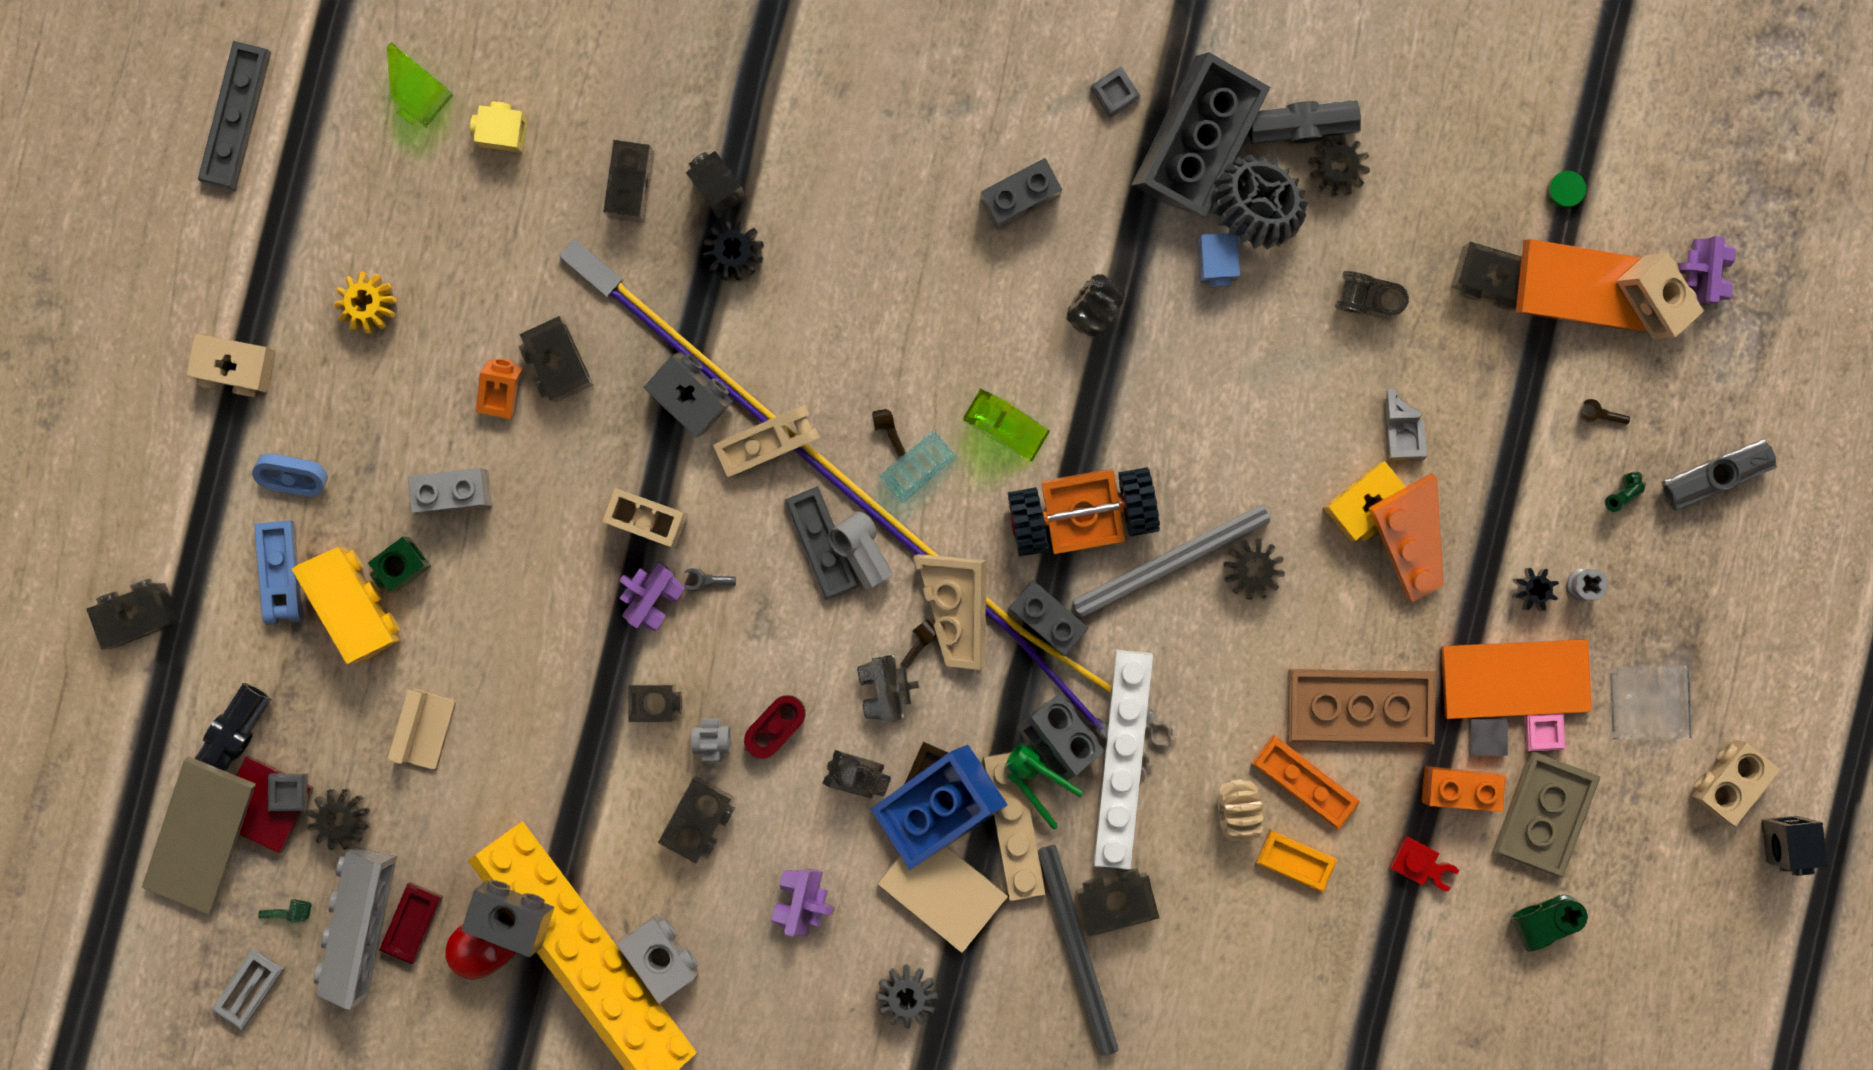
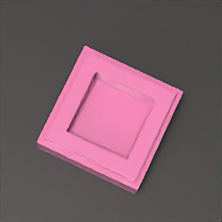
M1563 713L1524 715L1526 751L1566 749Z

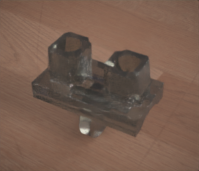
M895 654L872 658V662L858 666V678L861 685L875 683L877 697L863 700L864 717L866 719H881V723L904 719L902 705L911 704L909 690L920 688L919 681L908 682L906 668L897 669Z
M835 749L832 760L827 764L829 774L824 777L822 784L830 788L872 799L873 795L883 797L886 794L891 776L882 773L885 766L882 763Z

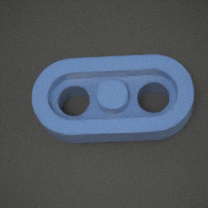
M276 454L261 455L252 470V476L260 486L269 490L306 497H315L321 494L328 480L327 472L318 463Z

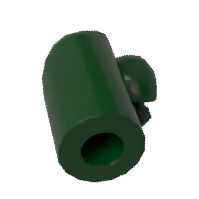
M1635 471L1623 475L1622 482L1625 487L1620 488L1605 499V506L1609 511L1617 512L1622 510L1645 491L1646 482L1642 481V474Z

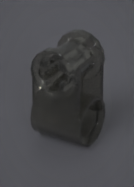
M1343 271L1342 278L1345 281L1340 300L1336 301L1335 308L1355 314L1393 319L1406 309L1409 303V295L1407 290L1400 284L1376 279L1363 273ZM1355 286H1357L1356 293H1355V297H1354V300H1353V294H1354ZM1386 292L1395 294L1399 300L1398 308L1396 310L1386 309L1381 302L1382 294Z

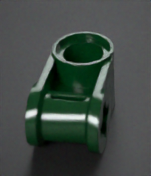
M1563 894L1540 904L1523 908L1514 913L1511 918L1525 950L1530 952L1545 948L1561 938L1579 932L1585 927L1588 914L1581 903L1570 895ZM1570 907L1573 910L1569 913L1571 919L1566 921L1562 918L1565 915L1564 909Z

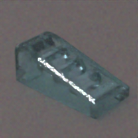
M933 430L880 474L879 477L903 504L954 461L957 456ZM930 442L944 457L941 462H938L926 448ZM919 452L933 466L929 472L916 459L915 455ZM908 461L922 476L918 481L904 467ZM899 471L911 485L909 489L905 490L893 476L895 472Z

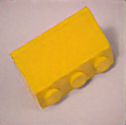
M336 547L291 569L346 664L363 663L401 641L397 635L400 627L390 612L385 614L378 601L382 600V597L372 581L366 582L360 571L364 566L354 550L348 551L347 547Z

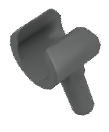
M695 568L687 569L684 572L696 573L699 577L697 585H684L689 590H700L705 585L736 586L735 576H712L705 574L701 569Z

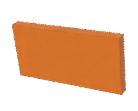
M1533 239L1523 240L1516 313L1629 331L1648 332L1616 282L1641 257Z
M1588 639L1441 646L1444 714L1446 719L1592 712Z

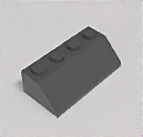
M1210 52L1195 56L1131 185L1161 202L1198 216L1206 217L1214 202L1211 200V193L1217 186L1213 185V182L1219 175L1225 173L1224 169L1229 163L1233 164L1271 87Z

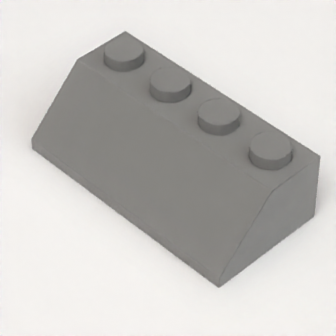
M356 847L347 850L345 855H341L337 864L336 876L341 878L338 891H333L329 902V912H332L333 916L331 926H326L322 936L321 948L326 949L323 962L318 963L314 974V984H318L316 995L349 1010L368 997L397 858L395 855Z

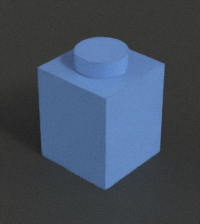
M1228 233L1201 235L1198 238L1200 283L1209 282L1210 288L1230 287L1231 281H1235L1240 277L1238 236L1236 234L1228 236Z

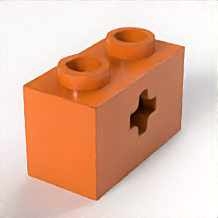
M1424 766L1421 802L1437 807L1503 812L1506 775L1497 772Z

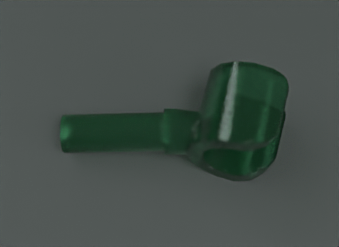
M291 899L289 910H259L258 917L259 919L281 918L290 922L305 921L309 918L312 903Z

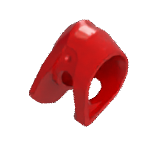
M504 911L505 917L509 921L513 922V920L510 918L507 912ZM463 924L451 934L445 947V958L449 968L456 975L470 980L490 976L505 966L517 953L461 931Z

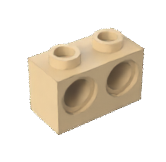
M1737 740L1726 744L1717 755V760L1719 761L1711 771H1705L1694 784L1696 790L1691 795L1694 800L1724 824L1734 827L1738 825L1781 771V769L1750 744ZM1746 757L1750 762V770L1746 775L1741 776L1738 772V764L1741 759ZM1725 786L1728 792L1727 799L1724 803L1718 804L1715 800V793L1719 787Z

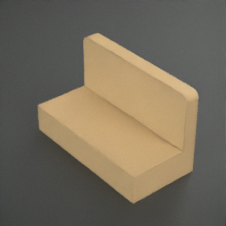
M409 689L387 760L399 764L408 762L429 769L437 768L456 701L420 689Z

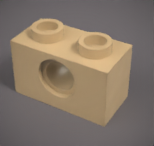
M1668 252L1644 255L1616 281L1652 339L1676 338L1704 312L1697 301L1696 293L1688 286L1679 272L1677 263L1670 257Z

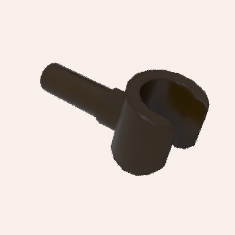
M1588 399L1583 402V404L1592 405L1596 409V415L1593 417L1580 414V418L1585 422H1593L1597 418L1628 425L1630 422V416L1602 409L1601 404L1597 400Z
M887 409L873 411L875 431L887 429L888 437L898 457L906 454L898 437L892 412Z
M928 619L912 631L919 641L912 646L900 663L907 669L919 652L936 637L935 628Z

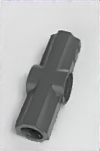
M1357 100L1318 104L1317 101H1304L1289 104L1286 108L1259 111L1249 130L1251 144L1290 140V143L1299 144L1318 141L1325 136L1359 133L1361 131L1360 107Z
M1761 439L1716 459L1707 460L1702 465L1662 481V491L1672 509L1677 510L1720 491L1732 489L1739 483L1777 468L1776 456L1766 440ZM1717 465L1725 471V479L1721 484H1718L1713 478V470Z

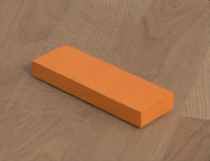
M1275 735L1270 737L1251 762L1256 768L1338 830L1361 802Z

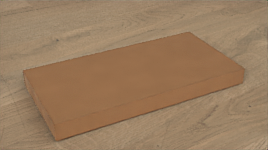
M1289 669V742L1434 744L1435 671Z

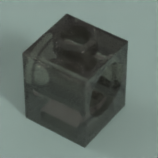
M676 684L628 685V722H673L676 720V714H682V692H676ZM651 693H659L664 697L665 708L661 713H654L648 708L647 698Z

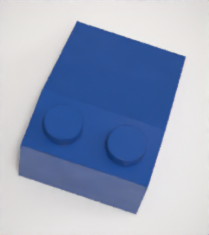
M965 745L950 751L872 807L871 811L909 870H911L1008 806V804L970 746Z

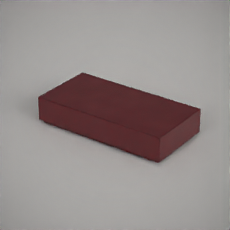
M412 882L407 883L379 951L414 964L443 896Z

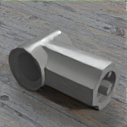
M856 512L833 527L828 533V539L831 547L837 554L847 557L866 590L885 581L892 576L893 572L874 541L877 534L874 522L865 513Z

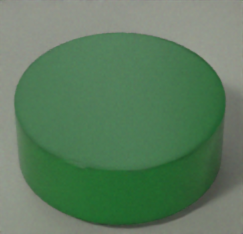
M1562 171L1550 180L1547 194L1550 201L1557 207L1571 208L1583 200L1586 194V183L1578 173Z

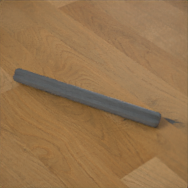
M1048 845L1038 850L1040 862L1099 1052L1102 1056L1110 1055L1118 1051V1044L1058 850L1055 845Z

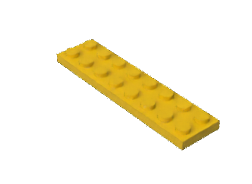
M523 821L468 860L484 883L491 880L504 882L511 887L510 890L520 894L530 893L538 895L545 900L544 903L555 907L542 948L537 951V954L625 1070H679L697 1053L662 1005L658 1004L632 965ZM504 908V910L507 912V914L510 916L513 922H515V917L510 910Z

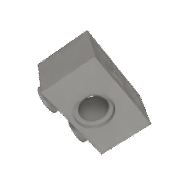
M477 468L408 476L412 513L425 514L492 506L489 472L486 469Z
M656 914L623 937L617 945L658 1004H660L696 978L698 972L695 968L698 966V963L687 948L682 950L674 939L677 933L671 923L666 918L660 920ZM655 948L665 949L670 955V962L666 965L656 964L651 956L652 950Z

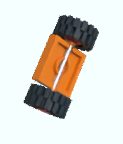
M1148 467L1119 472L1118 479L1121 497L1119 498L1113 469L1041 481L1046 511H1042L1037 487L1008 492L1011 526L1019 557L1048 552L1045 526L1049 527L1054 554L1125 542L1121 512L1125 514L1127 529L1131 537L1159 532L1160 521L1158 518L1157 500Z

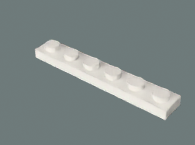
M1115 650L1094 866L1131 869L1153 661L1152 653Z

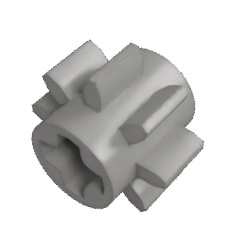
M721 718L701 719V726L692 727V753L702 754V762L721 761V754L730 753L731 751L730 726H721Z

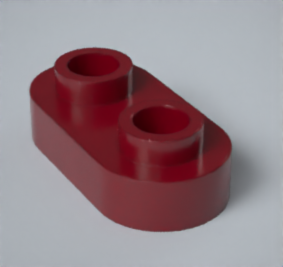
M793 695L778 697L746 731L744 736L746 750L752 756L761 759L774 755L803 724L806 717V709L803 702ZM785 706H790L794 709L795 715L790 720L784 719L781 715V710ZM759 733H766L770 737V742L767 746H760L757 743L756 738Z

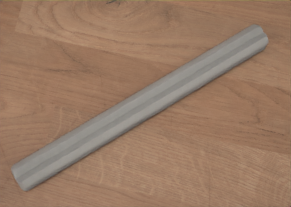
M1258 506L1072 601L1073 607L1079 617H1084L1268 524L1270 516L1264 506Z

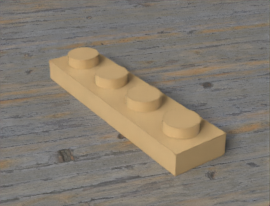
M1009 752L984 757L987 774L1008 804V806L996 813L994 818L1009 900L1014 901L1046 894L1029 801L1020 788L1007 778L1010 770L1005 767V763L1012 753Z

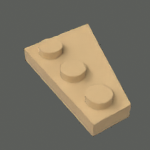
M922 554L914 556L916 568L920 569L925 587L923 591L926 601H930L936 621L934 628L946 666L981 670L985 667L986 560Z

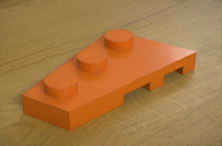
M1430 473L1368 508L1404 594L1412 603L1444 586L1437 477Z

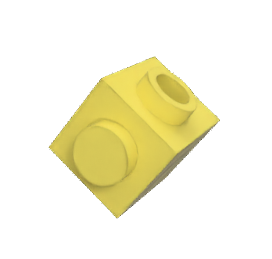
M491 101L490 106L479 105L478 114L472 115L470 136H474V142L482 148L523 153L528 118L522 111L511 110L512 105Z

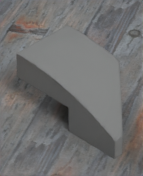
M1388 389L1386 392L1388 461L1425 460L1427 450L1424 421L1420 419L1422 413L1416 408L1413 410L1397 396L1398 393L1394 389Z

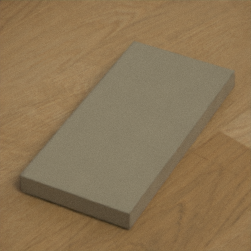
M188 756L183 761L142 888L209 915L214 910L256 784Z

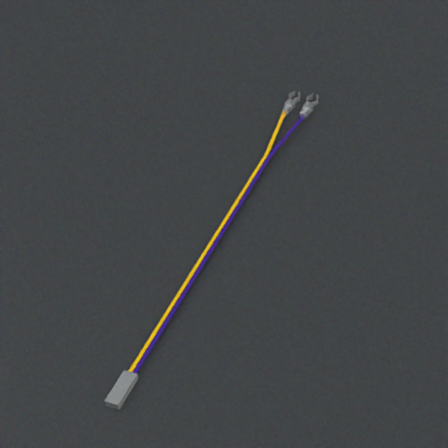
M575 238L559 255L606 297L612 296L616 298L675 350L682 352L684 355L686 353L696 358L702 365L701 371L711 380L714 378L721 382L729 391L728 395L761 423L776 417L627 290L622 284L623 279ZM785 425L790 438L797 435L787 425ZM808 443L793 449L915 555L939 556ZM986 596V615L1018 642L1088 719L1097 734L1106 741L1108 723L1094 717L1023 637L1110 694L1112 686L1024 629ZM1149 707L1147 709L1145 729L1150 727L1149 725L1153 721L1156 723L1165 722H1157L1154 711ZM1167 723V724L1171 727V731H1172V732H1171V735H1172V737H1176V736H1173V728H1172V726H1171L1169 723ZM1150 727V728H1151V736H1152V738H1153L1155 741H1157V740L1153 737V728ZM1157 741V742H1159V743H1166V742H1167L1168 745L1170 746V744H1169L1168 741H1163V742ZM1146 752V754H1147V756H1148V764L1154 765V764L1149 763V762H1150V757H1149L1148 753Z

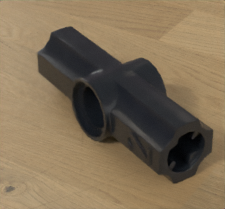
M242 683L225 712L220 714L207 729L203 737L205 743L194 759L227 771L232 761L237 760L249 745L253 737L251 731L272 699L257 687Z

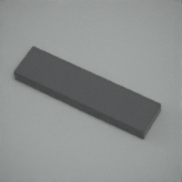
M233 41L198 181L236 191L271 51L268 49Z

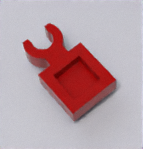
M1406 835L1389 865V868L1421 885H1424L1429 876L1437 888L1447 892L1450 891L1451 887L1442 883L1441 874L1444 871H1450L1457 875L1459 873V869L1450 863H1435L1440 853Z

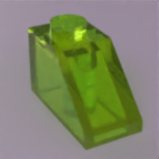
M390 42L386 47L391 99L400 106L395 112L412 126L418 121L427 128L452 98L453 94L396 45Z
M981 388L962 418L963 421L984 435L1031 462L1050 432L1008 401Z

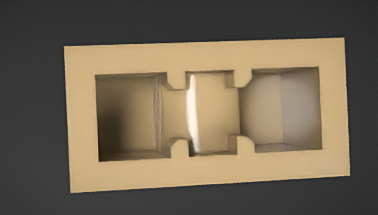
M195 333L186 376L198 379L197 386L219 390L220 384L233 386L232 393L254 397L255 391L265 393L268 391L276 351L267 347ZM225 363L237 364L236 371L225 370Z
M614 488L602 522L676 548L688 514Z

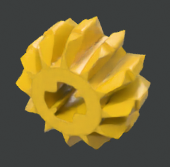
M359 272L358 283L352 277L347 276L345 281L349 288L346 290L342 287H337L336 292L344 296V299L334 302V307L341 310L345 309L338 319L343 323L350 321L349 329L355 332L362 326L365 333L372 334L373 323L380 329L386 328V323L382 317L385 315L389 318H394L395 313L387 309L388 305L398 303L396 297L387 296L392 291L393 286L390 283L381 285L382 276L374 274L369 280L366 272ZM365 295L372 299V303L366 305V310L359 307V302L365 301Z

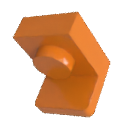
M507 359L488 360L480 372L475 412L511 419L515 412L518 381L522 376L523 367L514 365L512 361Z

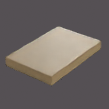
M948 846L909 870L901 856H899L878 882L880 887L961 953H963L1008 897L1005 892Z

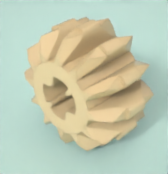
M1233 780L1230 783L1221 784L1217 793V806L1223 836L1230 842L1238 841L1239 843L1259 839L1263 830L1262 821L1264 818L1258 787L1251 781Z

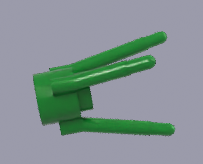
M1019 744L1009 755L1005 763V767L1010 770L1007 778L1020 788L1052 829H1057V823L1023 779L1027 778L1032 781L1041 773L1078 797L1083 796L1082 790L1045 767L1040 760V756L1033 751L1030 745Z

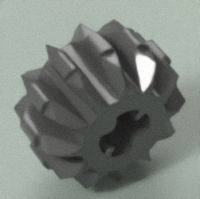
M905 964L903 965V976H899L894 968L889 970L893 983L887 979H880L879 985L886 991L876 993V1000L887 1002L879 1010L881 1015L893 1011L890 1024L895 1025L901 1016L904 1017V1027L910 1028L911 1017L913 1016L920 1025L925 1022L921 1010L928 1014L934 1013L935 1007L927 1001L937 1000L938 993L926 991L934 985L932 977L922 982L920 981L923 977L924 969L919 967L915 975L910 976V966ZM906 988L912 989L915 1001L911 1003L908 1000V1004L901 1003V995L898 992L903 990L905 993Z

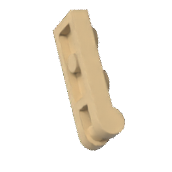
M806 404L713 444L727 477H731L820 438L816 427L812 428L807 418V415L810 413ZM794 422L799 434L790 438L785 425Z

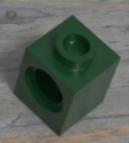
M404 536L368 562L373 570L370 573L372 580L381 590L387 588L389 592L399 591L431 567V564L410 537ZM396 556L400 557L405 565L403 573L398 577L392 575L389 570V563Z

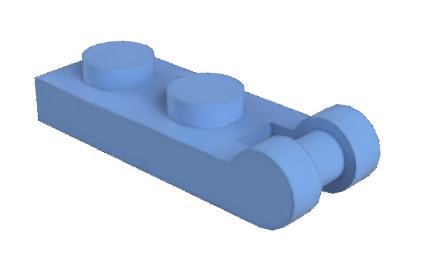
M294 521L256 523L254 527L263 622L265 625L277 624L278 620L289 619L291 623L302 622L304 610L300 596V584L291 569L298 565ZM286 594L287 605L277 606L275 595Z

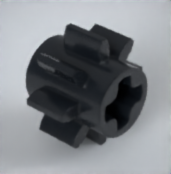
M1525 568V578L1513 579V582L1518 585V592L1514 593L1512 598H1521L1525 601L1522 607L1523 610H1530L1533 603H1535L1539 611H1546V601L1558 600V597L1553 594V587L1558 585L1559 582L1550 581L1546 578L1548 569H1541L1537 576H1535L1532 568ZM1534 584H1540L1542 590H1539L1537 595H1530L1529 589L1533 588Z

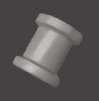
M1577 569L1568 577L1567 590L1577 600H1598L1607 592L1608 579L1598 569ZM1583 578H1591L1593 580L1589 584L1592 591H1583L1582 588L1585 586Z

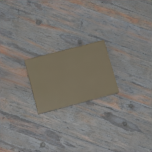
M1530 751L1492 852L1563 878L1601 777L1540 753Z

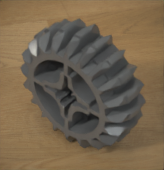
M1251 154L1244 157V159L1238 157L1234 160L1233 164L1229 163L1224 169L1225 173L1219 175L1213 182V185L1215 184L1217 187L1211 193V200L1215 204L1212 213L1221 216L1218 225H1226L1229 228L1228 236L1236 234L1240 237V244L1248 240L1254 249L1261 246V244L1267 250L1275 245L1280 247L1297 234L1307 216L1305 211L1308 203L1303 199L1306 191L1297 188L1299 178H1291L1288 175L1289 168L1282 170L1278 167L1277 160L1268 163L1264 155L1257 160Z

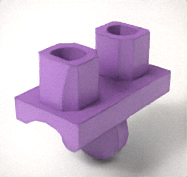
M1712 236L1708 239H1693L1692 250L1688 251V262L1677 263L1679 272L1686 274V283L1696 293L1697 301L1700 305L1719 303L1721 300H1730L1732 298L1733 285L1731 281L1722 280L1721 275L1722 267H1731L1735 262L1736 248L1724 244L1725 237Z
M657 562L650 574L639 568L633 579L622 575L619 580L627 587L620 599L629 604L622 616L628 620L629 624L636 628L641 625L650 630L657 631L664 620L665 614L652 605L659 595L674 603L684 590L682 584L672 576L674 573L660 562Z
M804 869L782 872L779 884L780 889L794 894L791 906L784 903L776 904L773 909L771 922L785 928V935L792 937L808 935L810 924L819 926L822 914H833L835 907L825 903L828 890L819 888L822 871Z

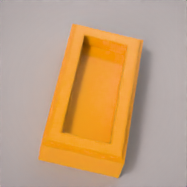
M1269 829L1255 863L1323 893L1337 859Z

